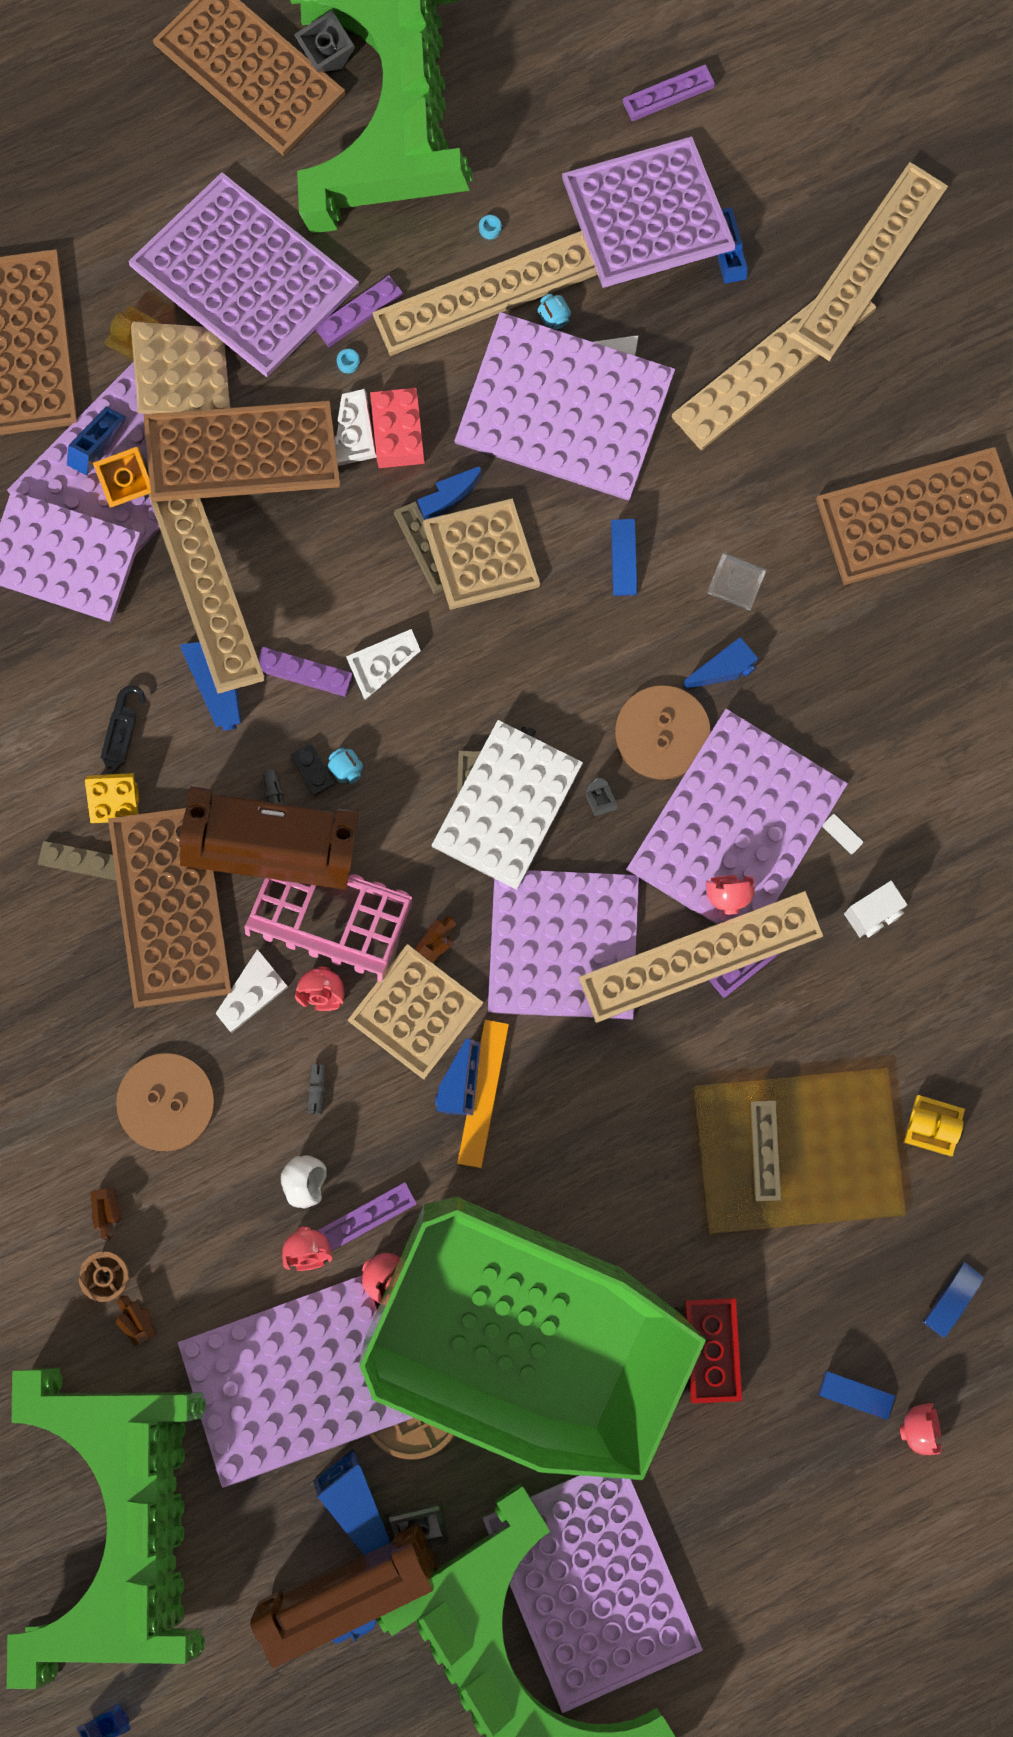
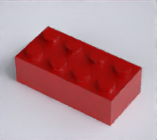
M736 1298L684 1300L685 1319L706 1340L688 1379L690 1402L742 1401Z

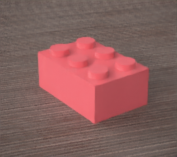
M417 388L370 392L378 468L425 464Z

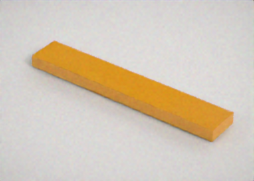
M485 1020L474 1113L473 1115L466 1116L457 1164L482 1169L509 1024Z

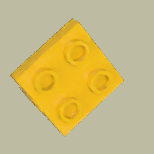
M134 773L88 775L85 777L90 823L108 822V818L139 814L138 784L135 782Z
M916 1095L904 1143L947 1156H953L955 1146L962 1133V1119L965 1109Z

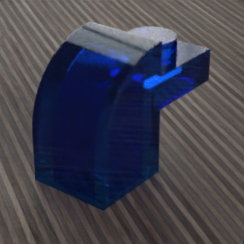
M120 1704L104 1710L76 1727L80 1737H117L131 1730L129 1717Z

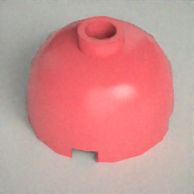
M736 875L718 876L710 878L711 881L706 880V892L709 901L717 909L724 910V914H738L739 909L749 905L754 897L755 880L751 876L744 875V880H740Z
M321 966L305 972L300 977L295 999L305 1007L308 1006V1003L317 1005L315 1010H337L340 1007V1003L343 1004L344 985L341 978L331 971L330 968Z
M310 1227L296 1229V1232L285 1240L282 1248L283 1267L290 1270V1266H296L297 1271L312 1270L324 1266V1261L327 1259L329 1263L332 1261V1251L328 1239L321 1232L311 1230Z
M393 1253L376 1255L372 1259H368L362 1268V1286L366 1293L379 1304L400 1260V1256Z
M933 1403L913 1407L905 1415L904 1424L900 1425L902 1440H907L909 1447L921 1455L942 1453V1444H937V1439L941 1437V1430L937 1411L932 1409Z

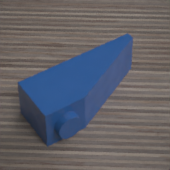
M106 406L68 445L67 466L87 476L94 468L93 463L102 459L125 422L126 416Z
M740 637L686 678L683 686L686 689L735 680L742 675L747 677L756 670L755 665L758 658Z
M465 1039L439 1085L435 1098L436 1111L445 1114L473 1115L480 1042Z

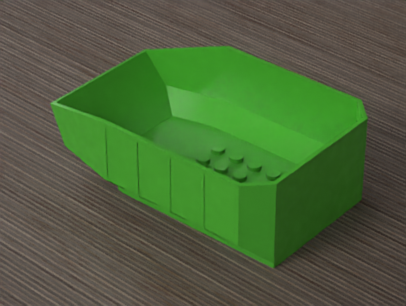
M456 1196L428 1204L424 1203L365 1336L359 1367L372 1400L538 1472L643 1480L706 1340L678 1311L621 1267L596 1258L578 1248L571 1247L541 1234L539 1231L532 1230L502 1217L500 1214L493 1213Z

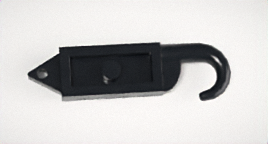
M126 686L117 695L100 757L104 761L107 775L113 774L121 765L126 763L136 724L134 712L124 707L126 698L130 693H137L140 697V703H145V694L137 686Z

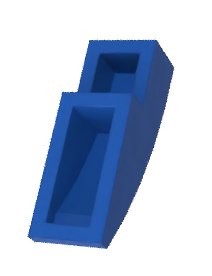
M732 207L721 209L735 242V250L717 255L724 284L746 280L747 265Z
M480 467L437 482L436 493L417 499L418 507L424 520L442 516L462 502L481 480Z
M635 519L611 520L613 596L637 595Z
M963 1262L921 1322L939 1336L945 1338L973 1298L984 1277L967 1263Z
M828 1371L824 1372L817 1395L886 1420L889 1418L895 1396Z

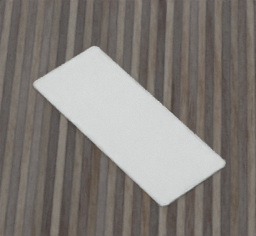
M835 814L822 825L850 854H853L863 844V841Z

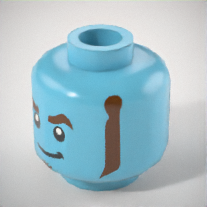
M548 294L540 300L541 304L537 312L545 327L558 330L569 323L571 311L562 296Z
M340 748L330 755L328 769L339 783L349 782V784H352L360 779L363 763L353 750Z

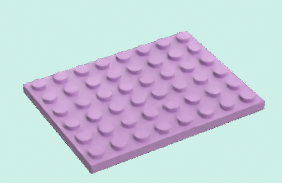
M222 172L129 260L130 267L266 377L359 287V282Z
M500 312L454 441L456 444L630 501L675 369Z
M133 362L77 418V423H72L7 491L9 494L11 491L140 532L143 535L136 552L137 554L160 530L149 495L147 494L110 508L95 468L86 476L67 466L68 445L106 406L126 416V420L102 459L134 447H139L148 466L144 414L138 413Z
M725 709L626 870L715 925L773 904L778 900L848 783L728 709ZM726 875H736L740 880H744V875L751 876L755 880L754 897L749 905L739 909L738 914H724V910L717 909L709 901L706 892V880L711 881L710 878Z
M362 1275L178 1342L192 1391L203 1392V1398L206 1400V1410L201 1421L222 1488L413 1419L411 1416L372 1400L359 1367L363 1342L377 1312L375 1300L366 1293L362 1286Z
M577 1475L529 1496L550 1532L527 1552L515 1570L509 1584L562 1713L703 1651L631 1479ZM496 1512L483 1517L489 1534L507 1523V1521L502 1523Z

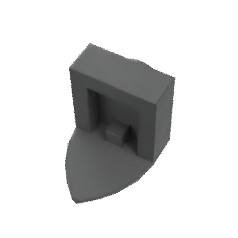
M601 777L594 778L586 789V798L594 816L616 810L617 802L608 782Z

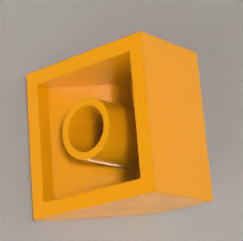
M134 447L93 463L110 508L151 493L149 469L141 448Z

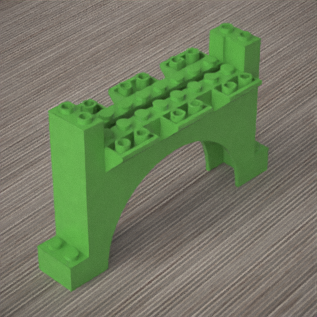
M290 0L291 4H301L302 25H309L332 10L345 30L358 35L380 55L383 69L382 91L377 109L359 138L331 160L297 171L299 214L311 234L338 230L337 221H340V208L470 191L473 173L472 168L468 167L467 156L463 157L460 148L448 149L447 139H444L443 130L439 127V122L443 121V112L446 111L445 98L442 97V91L445 90L444 77H440L439 65H436V59H440V49H443L442 37L438 29L442 28L440 14H437L436 5L460 1Z
M31 1368L12 1371L11 1423H24L46 1429L60 1436L81 1454L93 1471L103 1495L107 1517V1535L100 1568L82 1599L67 1614L53 1623L41 1626L25 1627V1633L8 1634L7 1689H37L54 1681L58 1673V1662L186 1664L202 1655L205 1648V1637L202 1635V1628H173L181 1624L184 1616V1607L181 1605L184 1581L181 1578V1571L173 1572L176 1567V1557L173 1555V1548L180 1546L184 1539V1527L181 1526L184 1501L181 1500V1493L173 1494L177 1485L176 1477L173 1476V1470L181 1468V1464H183L185 1459V1452L182 1448L185 1425L182 1421L203 1418L205 1413L206 1400L203 1398V1392L60 1393L63 1384L60 1368Z
M521 1484L495 1499L497 1506L493 1509L502 1523L507 1521L506 1524L439 1567L438 1570H434L432 1575L434 1589L432 1592L376 1619L384 1633L389 1631L391 1636L417 1620V1629L425 1642L430 1640L433 1657L438 1665L444 1663V1672L451 1684H458L456 1687L461 1704L466 1712L471 1710L473 1724L480 1735L486 1734L485 1737H675L657 1707L644 1715L620 1723L590 1724L566 1718L542 1705L527 1691L515 1675L508 1661L503 1641L502 1614L504 1600L509 1583L521 1560L541 1538L550 1532Z

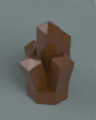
M447 916L444 920H436L434 924L430 925L427 933L415 947V950L434 964L453 945L452 937L448 935L457 924L455 918Z
M114 1188L90 1192L94 1229L101 1232V1238L107 1241L114 1237L113 1223H118L122 1219Z
M128 1295L120 1296L117 1304L123 1314L117 1316L115 1323L130 1338L135 1347L156 1335L157 1332L152 1325L148 1309L140 1308L138 1303L132 1302Z

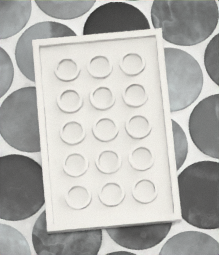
M497 720L432 843V847L518 890L583 762Z

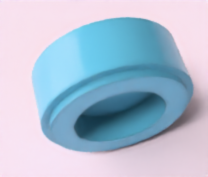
M486 215L481 218L479 232L482 237L486 239L497 238L502 231L500 219L495 215Z
M353 349L340 351L337 355L338 368L344 373L355 372L360 366L358 353Z

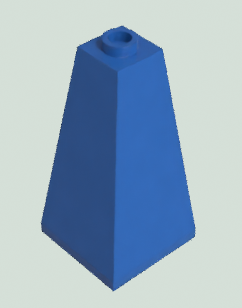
M200 642L180 644L184 657L216 727L222 726L223 730L237 729L236 724L242 723L238 688L218 694Z
M352 1449L313 1481L317 1497L361 1552L366 1555L390 1543V1539L358 1456L354 1449Z

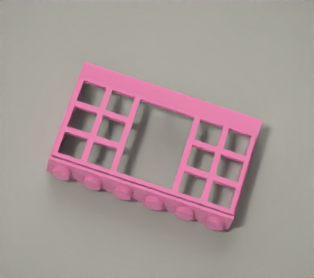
M349 875L347 885L360 889V893L340 944L299 930L316 885L308 887L300 883L265 878L245 924V933L248 936H251L252 931L261 933L263 938L269 942L276 938L286 942V947L292 950L299 946L309 950V955L318 958L319 954L332 958V963L340 966L342 962L353 965L358 973L363 974L365 970L377 974V981L382 982L412 906V897L405 891H393L386 888L382 883H370L364 881L359 875ZM273 881L286 885L280 900L267 896ZM291 887L308 892L302 907L285 902ZM365 892L382 897L378 910L361 905ZM387 899L404 905L399 918L382 912ZM265 901L278 905L272 920L259 916ZM283 907L299 912L294 928L277 922ZM358 910L375 916L369 931L353 925ZM380 918L397 923L391 938L374 933ZM350 930L367 936L361 951L344 946ZM372 938L389 944L383 959L366 953Z

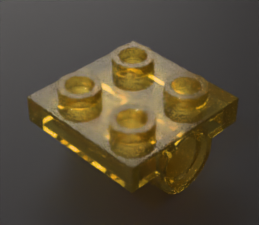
M129 305L124 313L119 312L114 317L110 326L111 333L104 342L106 346L134 362L131 333L132 323H162Z

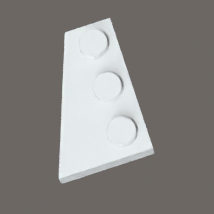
M412 629L346 656L364 700H367L418 655L421 650Z

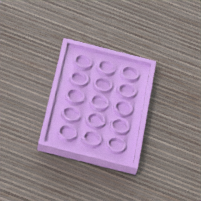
M11 491L0 522V586L113 623L143 534Z

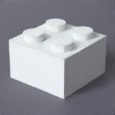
M890 881L850 906L844 915L859 937L866 934L869 938L884 927L882 923L887 922L889 925L899 919L904 914L902 910L907 906V903L893 882Z

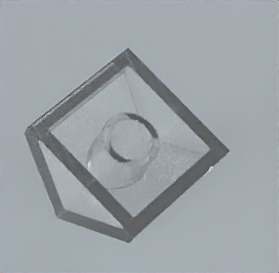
M723 552L707 593L750 611L767 569Z

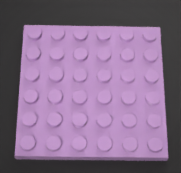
M692 137L562 173V180L602 288L735 250V242Z
M528 870L518 890L494 879L488 1013L594 1018L578 977L636 955L639 877L621 874ZM634 1009L608 1019L633 1020Z

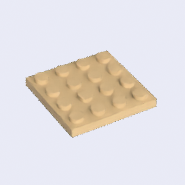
M144 322L132 323L131 333L138 413L157 414L230 408L225 343L207 328L200 326Z
M513 498L423 521L450 610L539 588V578Z
M407 944L387 969L383 981H378L347 1021L425 1080L484 1002Z

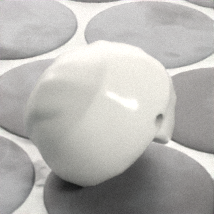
M308 1155L296 1156L286 1164L281 1173V1185L290 1205L305 1209L321 1201L320 1189L327 1177V1170L319 1159Z

